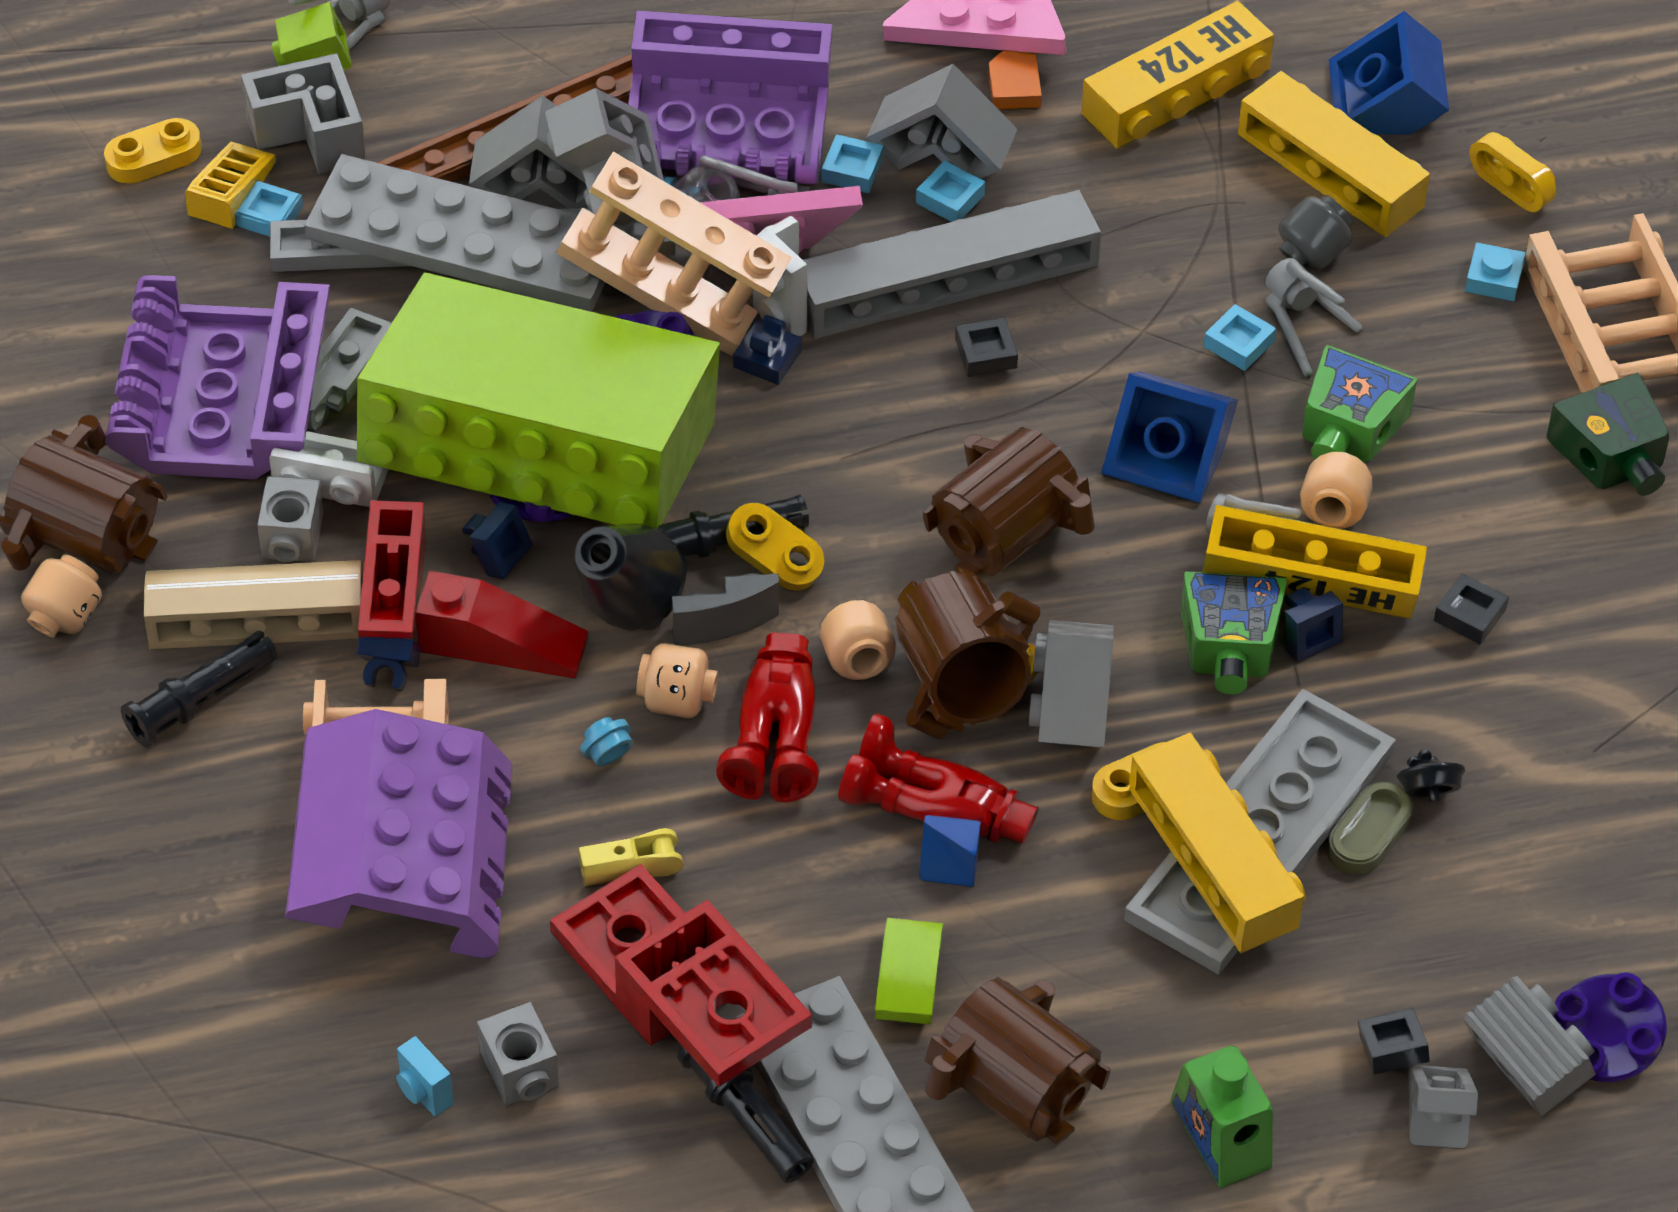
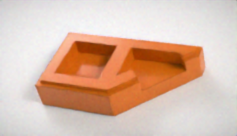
M1003 50L989 62L988 79L991 102L998 109L1041 108L1042 94L1036 53Z

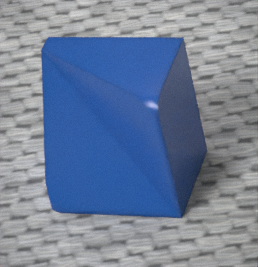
M925 815L920 879L927 882L974 887L981 822Z

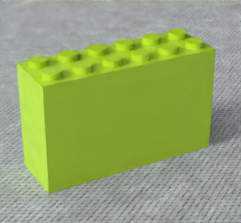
M424 272L357 378V462L524 503L526 501L538 506L546 505L550 506L553 510L614 525L641 524L658 529L659 525L663 524L714 426L720 342Z

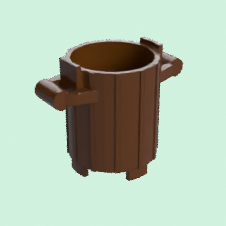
M89 414L81 417L78 426L70 435L53 429L52 435L34 442L20 459L8 484L9 487L4 505L5 515H0V527L4 534L9 535L2 541L1 548L12 568L18 571L27 569L31 564V559L44 544L109 573L115 572L119 575L122 572V568H126L134 557L146 561L158 542L156 538L148 534L154 523L158 498L164 501L168 498L165 488L143 474L98 455L99 450L106 445V435L97 417Z
M1020 427L1013 433L1007 434L1000 441L983 438L978 434L967 436L963 443L968 467L932 495L931 506L923 511V521L926 530L931 532L937 527L938 533L953 551V554L961 559L955 565V570L962 567L972 571L977 576L981 573L994 576L998 572L1003 571L1056 527L1072 530L1080 535L1089 534L1095 528L1088 478L1085 476L1078 478L1076 470L1068 458L1051 440L1039 431L1036 432L1024 427Z
M959 567L957 572L950 571V573L939 574L932 578L928 577L919 585L912 580L897 599L900 608L897 616H895L898 640L922 683L914 700L913 707L907 714V725L940 740L952 728L962 732L964 723L975 725L976 723L1001 717L1003 713L1011 709L1022 699L1029 680H1031L1032 675L1028 659L1030 657L1026 652L1030 646L1027 641L1033 630V624L1039 619L1040 607L1010 591L1004 592L997 601L991 589H988L979 576L962 567ZM1006 615L1020 621L1019 624L1016 625L1010 622Z
M996 977L980 985L961 1004L944 1028L941 1037L936 1034L931 1037L924 1060L931 1065L925 1092L932 1099L942 1100L949 1093L962 1087L1028 1138L1037 1142L1047 1137L1055 1144H1059L1072 1134L1075 1129L1066 1120L1082 1104L1092 1084L1100 1090L1105 1088L1111 1069L1101 1062V1051L1049 1013L1056 991L1055 986L1051 982L1038 980L1033 986L1020 991L1009 982Z

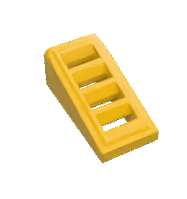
M231 141L198 174L185 191L188 216L233 229L236 225L235 213L255 183L265 180L276 163V155ZM230 168L244 172L245 174L243 175L237 172L230 171ZM223 179H224V180H227V181H230V182H234L235 184L225 182V181H223Z

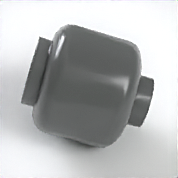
M1325 195L1321 199L1316 196H1307L1280 221L1278 230L1284 243L1279 247V250L1287 259L1294 258L1302 266L1306 263L1314 269H1324L1352 242V233L1349 227L1353 224V220L1342 206L1330 196Z

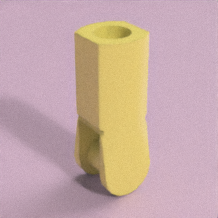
M662 828L630 839L579 847V864L584 886L612 882L640 864L653 877L670 876L679 872L683 868L684 863L682 856L674 850L678 842L676 832L672 829Z

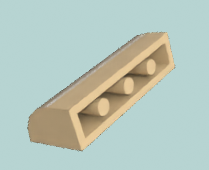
M362 560L146 571L144 621L149 650L238 645L258 630L264 632V638L268 636L272 643L359 639L358 623L364 572Z

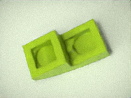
M887 918L874 1019L931 1025L943 923Z

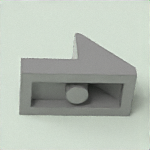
M1422 1065L1410 1066L1409 1138L1412 1144L1449 1148H1464L1467 1146L1470 1115H1477L1478 1091L1468 1069Z

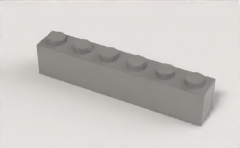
M1080 190L1013 207H1004L997 211L965 219H957L950 223L918 231H910L871 243H862L855 247L823 255H815L803 260L807 264V324L814 339L1096 267L1099 264L1101 230Z

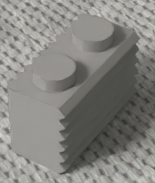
M1515 976L1511 978L1509 983L1503 984L1500 990L1494 991L1491 997L1485 998L1482 1004L1476 1005L1473 1011L1467 1012L1463 1019L1474 1040L1478 1042L1510 1082L1514 1084L1516 1089L1542 1117L1596 1075L1588 1058L1594 1053V1049L1574 1025L1564 1030L1554 1019L1553 1015L1559 1010L1541 986L1536 984L1529 990L1521 979Z

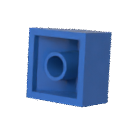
M1405 11L1329 59L1333 107L1342 110L1349 118L1373 134L1411 135L1449 111L1441 40Z
M1141 371L1129 373L1101 474L1201 503L1224 452L1238 400Z

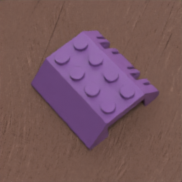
M637 11L631 47L633 75L628 105L648 114L661 169H675L676 175L688 176L690 172H694L695 176L738 179L737 177L701 165L699 158L704 155L767 176H774L782 181L793 179L798 184L816 185L820 177L828 105L832 24Z
M146 275L140 277L137 281L134 303L131 309L132 319L136 320L135 324H130V327L127 329L118 380L115 387L116 397L120 398L118 403L114 402V405L111 407L110 420L105 436L106 445L151 474L257 479L270 471L269 457L273 448L296 452L304 449L330 296V284L278 282L274 309L180 304L176 276Z
M379 709L369 710L308 728L304 740L285 918L340 929L351 905L458 927L459 930L450 946V952L480 958L494 956L499 949V925L501 921L500 907H496L494 901L495 899H500V896L503 894L504 881L502 880L504 879L506 833L508 829L507 815H503L502 808H507V805L510 803L511 791L509 789L511 788L513 767L511 761L484 732Z

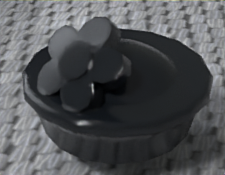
M1424 749L1418 753V756H1411L1407 760L1409 768L1400 771L1397 774V778L1403 784L1405 792L1409 796L1429 797V802L1440 801V795L1452 793L1461 788L1462 776L1466 770L1464 765L1459 763L1441 762L1436 756H1432L1429 750Z

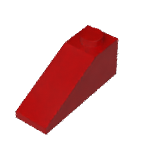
M370 500L358 637L413 639L416 623L415 612L422 587L426 544L424 502Z
M429 571L415 612L418 644L422 646V653L576 679L588 641V630L481 579Z

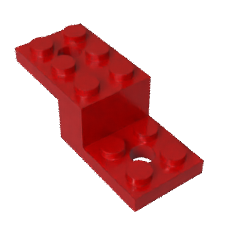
M642 864L550 919L551 934L646 1042L652 1046L669 1034H672L718 1087L812 1028L811 1012L708 899L685 913ZM623 928L638 929L644 934L640 940L632 943L619 941L614 935ZM730 1003L742 1006L746 1013L738 1019L727 1020L718 1016L715 1011L721 1005Z

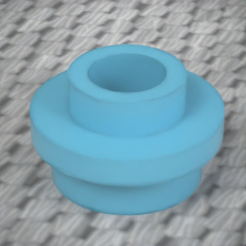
M611 717L603 718L592 724L585 731L584 737L586 740L582 743L580 751L586 759H593L597 766L608 765L622 757L633 746L634 742L629 735L631 727L625 719L613 721Z

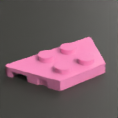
M910 0L887 18L882 25L884 41L1065 55L1067 51L1065 33L1051 0Z
M860 186L700 202L754 235H758L767 226L775 225L789 216L794 217L799 222V253L803 249L813 247L863 206Z

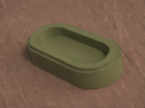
M1376 782L1365 787L1330 833L1328 857L1331 863L1338 870L1350 875H1364L1374 871L1409 826L1413 809L1409 794L1402 787L1389 782Z

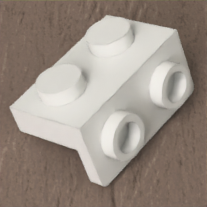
M789 216L775 225L767 226L756 235L792 258L769 298L754 290L753 307L758 310L762 320L765 315L772 316L785 322V331L802 336L807 333V264L799 257V222L794 217Z
M306 432L304 449L296 452L273 448L269 457L272 477L320 480L322 498L335 500L345 505L356 504L370 507V500L377 501L389 470L357 462V441L313 432Z

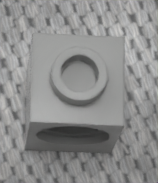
M267 476L257 524L262 559H272L281 562L315 561L324 514L320 480Z
M531 1002L477 1021L480 1054L505 1106L521 1100L531 1101L538 1099L550 1089L559 1086L557 1054ZM518 1056L529 1057L528 1059L520 1061L512 1060V1058Z

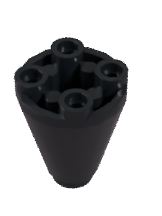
M641 524L593 528L581 536L575 549V562L583 595L592 612L611 626L626 630H652L658 627L663 619L668 617L673 610L672 596H682L688 571L687 561L680 553L675 542L657 528Z

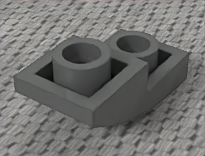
M749 573L742 576H726L724 594L695 593L688 596H672L674 645H693L731 637L749 631L778 616V574L759 575Z

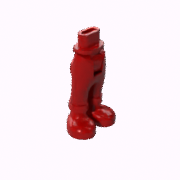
M779 632L770 633L766 637L765 647L759 649L757 653L756 663L749 675L742 697L739 719L740 737L737 740V746L726 749L719 756L716 763V776L721 785L742 798L757 800L763 794L766 771L765 762L769 754V738L774 723H779V733L770 777V793L773 799L777 802L785 803L796 801L809 796L817 787L820 770L816 761L807 755V742L813 723L816 695L811 672L813 660L810 653L807 652L809 641L803 635Z
M877 713L872 716L868 723L859 755L853 754L850 758L838 791L839 801L851 806H863L869 803L881 804V809L886 812L898 813L923 822L925 815L975 820L981 822L980 836H987V840L998 843L1002 836L1024 844L1039 810V807L1018 800V791L1010 789L1008 792L1007 787L975 769L948 760L921 756L920 753L910 749L903 752L895 744L893 721L889 717Z

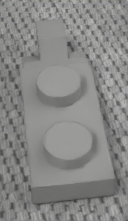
M354 308L348 310L321 346L307 429L316 431L328 418L330 409L340 411L344 408L345 404L349 403L357 392L358 376L392 324L391 322Z

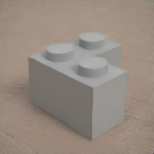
M337 53L241 75L246 117L258 150L306 140L318 174L332 171L341 154L366 160L362 119Z
M951 64L885 96L867 138L872 143L884 145L883 154L899 170L934 154L941 162L945 160L982 179L1001 170L1017 128L954 64Z
M597 88L545 111L549 127L547 132L548 145L556 158L582 169L587 187L584 191V198L589 210L593 214H596L603 200L589 191L612 152L619 154L664 181L648 114ZM621 211L614 224L623 226L635 219Z
M543 95L475 141L469 185L473 188L520 200L540 188L567 208L587 207L584 198V191L587 187L582 169L556 158L548 145L547 132L549 127L545 111L557 105Z
M1049 620L1048 634L1037 633L1033 672L1044 673L1042 694H1031L1029 726L1040 727L1038 742L1104 747L1114 625Z

